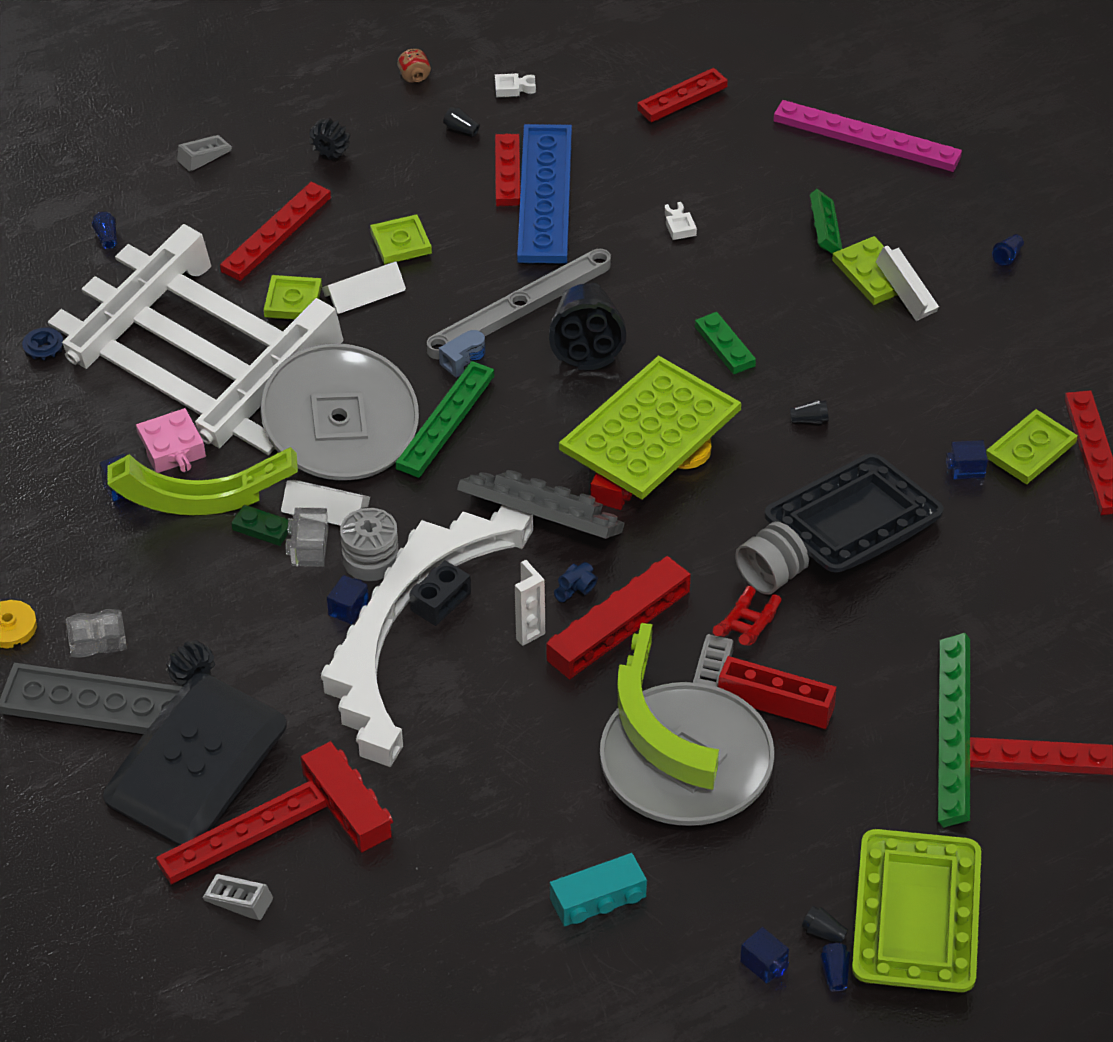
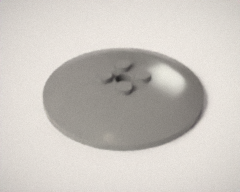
M321 344L294 353L272 372L262 394V424L273 447L278 453L291 447L297 453L299 469L326 479L355 480L370 477L388 469L396 463L397 459L415 437L418 426L419 410L417 398L405 375L388 359L371 350L355 345ZM341 414L346 419L339 422L334 420L332 416Z
M679 682L663 684L642 691L645 702L652 714L669 731L691 743L719 749L718 770L713 790L680 781L650 763L630 741L623 728L618 709L613 713L605 726L600 744V761L607 783L618 798L627 806L656 821L691 826L714 823L732 817L743 811L760 796L772 774L774 745L767 724L750 704L737 695L719 687L701 683Z

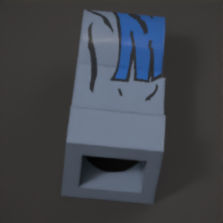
M470 330L439 347L440 365L457 378L464 372L465 365L472 360H479L485 355V337L480 331Z

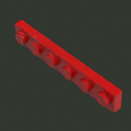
M310 182L220 264L221 272L241 281L331 198L330 190Z
M1092 391L1066 393L1065 403L1074 432L1078 435L1077 441L1100 514H1113V456Z
M970 737V767L1113 775V745Z
M310 780L157 856V864L169 883L173 884L327 807L326 799L314 782Z

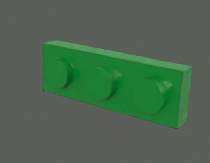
M816 189L810 194L815 220L814 226L818 236L817 242L823 250H828L833 254L842 249L834 201Z
M718 312L695 320L696 330L733 375L756 366V358Z

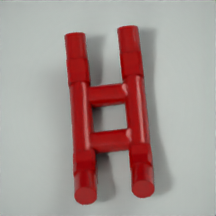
M747 586L727 617L714 626L713 634L723 637L733 630L742 633L739 637V642L742 645L754 644L759 634L774 618L781 602V597L773 594L763 611L759 613L748 609L756 590L752 586ZM739 618H742V619H745V620L754 622V624H753V625H750V624H747V623L738 621V619H739Z

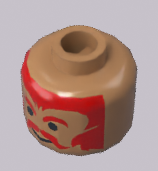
M409 49L398 58V68L403 79L407 82H420L429 76L431 67L423 51Z

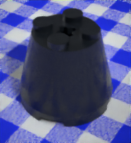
M579 284L562 293V298L549 326V343L554 355L560 361L563 360L568 364L577 366L579 370H595L605 367L615 360V357L626 343V326L620 312L599 284Z

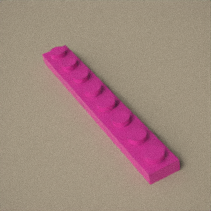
M782 100L774 113V121L952 172H954L962 155V150L785 100Z

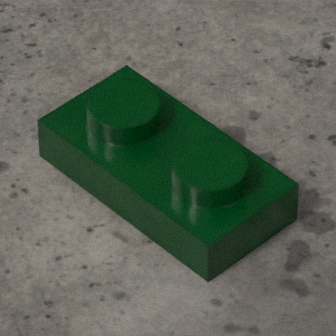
M243 505L231 523L232 530L278 546H281L292 529V520L247 505Z

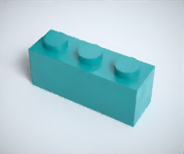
M633 853L550 882V900L563 926L581 923L589 917L601 913H609L614 908L628 903H637L642 898H645L647 893V879Z

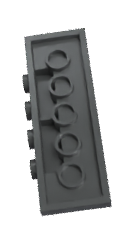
M506 470V473L497 474L496 477L480 472L479 475H470L468 478L460 479L457 490L605 539L622 533L625 522L617 520L618 516L607 512H602L600 515L603 504L595 502V497L586 494L576 496L570 493V489L561 486L551 488L546 486V482L541 479L531 478L527 480L522 478V474L516 471Z

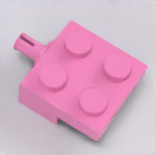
M185 408L136 424L137 433L146 448L147 457L157 473L180 466L182 472H186V469L187 471L191 469L189 462L206 457L204 442Z

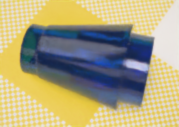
M109 212L96 214L93 217L92 227L104 249H112L117 245L116 219Z
M1014 234L995 244L992 252L994 261L1000 265L1013 263L1024 245L1023 238L1020 235Z
M828 944L822 948L823 953H821L820 959L829 984V990L835 992L844 991L847 989L850 952L847 951V947L844 944Z

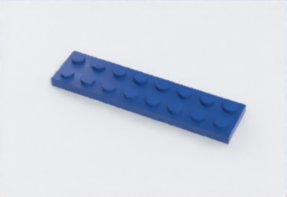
M524 124L517 263H567L572 125Z

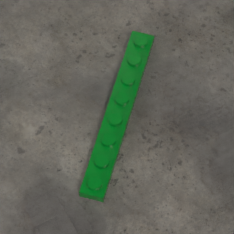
M966 633L940 640L938 822L943 828L970 821V638Z

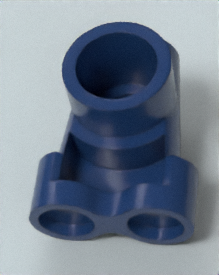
M587 562L579 566L572 564L566 573L558 578L559 587L554 590L555 598L560 602H564L577 590L584 595L591 592L598 581V577L592 574L593 567Z

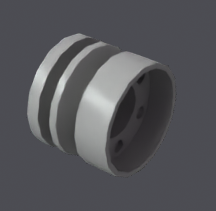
M362 508L344 518L340 526L343 566L347 573L356 579L364 581L383 579L387 568L392 567L395 563L399 551L397 523L393 516L377 508Z
M781 522L770 523L756 537H751L739 546L735 553L737 567L749 585L763 594L774 593L788 582V579L794 578L803 571L809 563L807 549L801 538L793 529Z

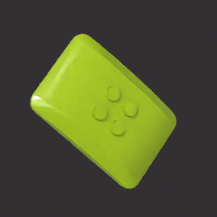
M872 829L863 835L852 962L853 974L857 979L866 983L952 992H966L974 987L977 971L981 847L976 841L962 837Z

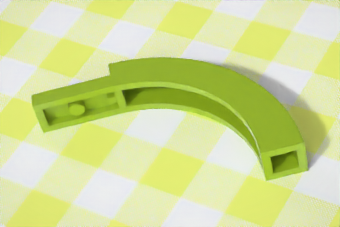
M289 447L242 472L212 480H184L165 476L140 464L129 454L108 465V486L123 497L139 505L161 512L179 515L223 513L259 501V491L297 473V453Z
M641 623L639 634L634 633L632 638L631 650H634V655L628 656L627 665H619L618 710L623 728L636 749L655 767L685 783L713 790L718 770L719 749L694 744L675 735L655 718L645 702L642 693V683L652 644V624Z

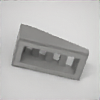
M219 135L178 145L177 160L188 171H192L230 152L232 146Z
M710 634L706 635L693 683L718 687L719 675L727 656L732 657L733 654L732 639ZM708 657L714 658V659H719V660H722V661L709 659ZM705 668H710V669H714V670H719V672H718V671L709 670V669H705ZM702 677H706V678L715 679L716 682L704 680V679H701V678H702Z
M216 874L203 899L243 916L261 920L271 904L273 896L266 884ZM226 886L227 888L224 893L219 895L223 887Z

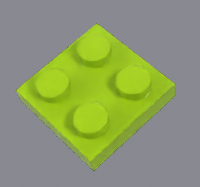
M417 214L370 225L371 235L384 264L432 254L431 244Z
M272 275L264 306V317L296 319L316 298L319 299L322 279Z

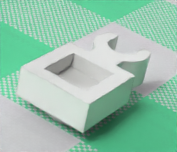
M518 73L495 74L496 97L520 96L519 91L529 94L536 93L535 75H526L523 78H519Z
M677 202L676 210L670 209L668 204L665 205L666 226L673 240L696 236L697 228L690 212L683 213L684 206L681 202Z

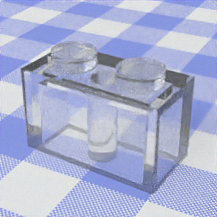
M327 508L294 509L293 519L289 518L288 534L291 535V539H286V555H291L292 566H325L329 528Z

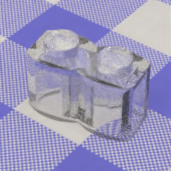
M105 609L95 614L79 613L65 619L71 657H88L99 652L112 653L127 648L121 610Z

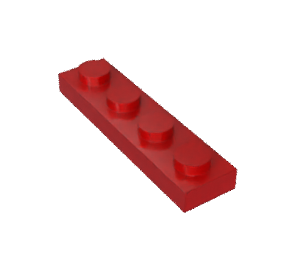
M712 68L637 102V110L650 122H653L727 88L728 80L715 68Z
M495 134L496 206H520L519 134Z

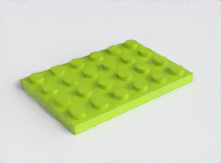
M657 356L559 442V450L643 500L741 410V402L668 360Z

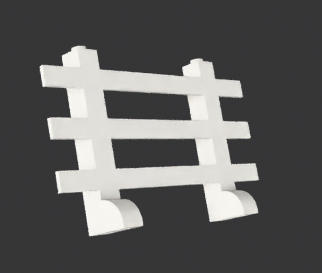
M185 224L173 233L151 256L127 244L115 258L117 261L135 270V272L117 289L94 276L82 288V292L102 304L84 321L79 320L62 309L48 321L49 326L68 336L62 343L66 351L65 356L72 364H79L87 369L99 356H102L201 415L195 422L204 443H211L220 449L232 435H235L267 455H270L275 448L269 441L264 428L249 420V418L261 406L264 387L272 372L285 359L303 349L321 344H341L343 342L336 309L317 298L284 331H281L182 275L186 272L192 276H200L211 267L202 234ZM168 289L266 345L267 349L251 365H248L149 307ZM133 323H136L231 378L234 382L215 400L115 340Z

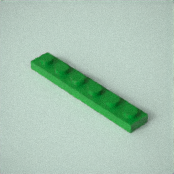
M473 361L470 362L397 459V470L420 478L495 377L494 369Z

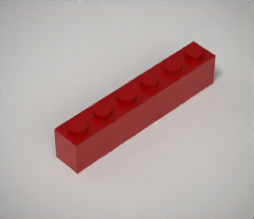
M669 556L653 563L647 571L640 576L634 577L629 584L619 591L613 592L600 605H595L582 618L574 620L560 634L552 636L546 643L547 661L570 680L640 629L641 623H648L689 593L691 574Z

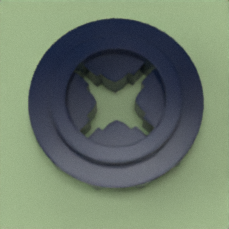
M38 328L29 332L24 337L22 346L26 356H32L34 360L39 357L45 360L48 356L55 358L56 353L62 352L63 337L55 329Z

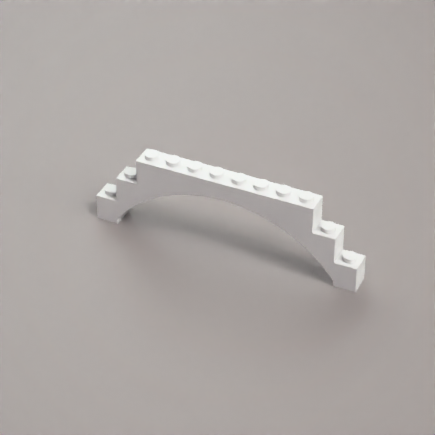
M502 505L498 512L493 513L491 520L462 512L458 520L452 522L450 529L421 520L416 530L413 529L410 532L407 544L404 548L399 549L395 563L392 567L387 568L384 580L380 586L374 588L370 602L362 607L358 621L355 625L350 626L345 641L342 645L339 644L337 646L333 660L329 665H325L321 674L324 693L341 699L338 710L341 712L342 725L359 730L356 743L359 744V755L361 757L391 767L403 747L402 729L394 726L379 694L377 669L384 640L394 620L410 601L409 593L412 587L423 581L434 567H438L444 560L454 566H458L473 558L512 547L522 549L533 532L532 514Z

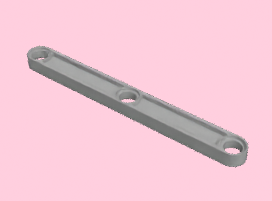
M605 249L592 250L428 338L427 354L433 359H439V349H434L432 346L436 344L445 345L470 330L480 331L485 337L562 296L565 290L575 285L584 284L603 274L611 267L610 253ZM595 259H604V260H606V261L603 262V263H596V262H594ZM516 301L526 302V304L522 306L515 305L514 303Z

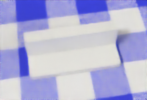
M888 245L883 247L876 263L914 319L918 321L937 312L938 304L899 248L891 250Z
M397 262L389 263L322 287L324 296L331 297L337 314L406 289Z
M287 480L281 511L341 525L344 518L350 513L368 507L370 497L298 480Z
M527 560L521 562V582L515 585L516 640L522 646L545 634V583L542 576Z

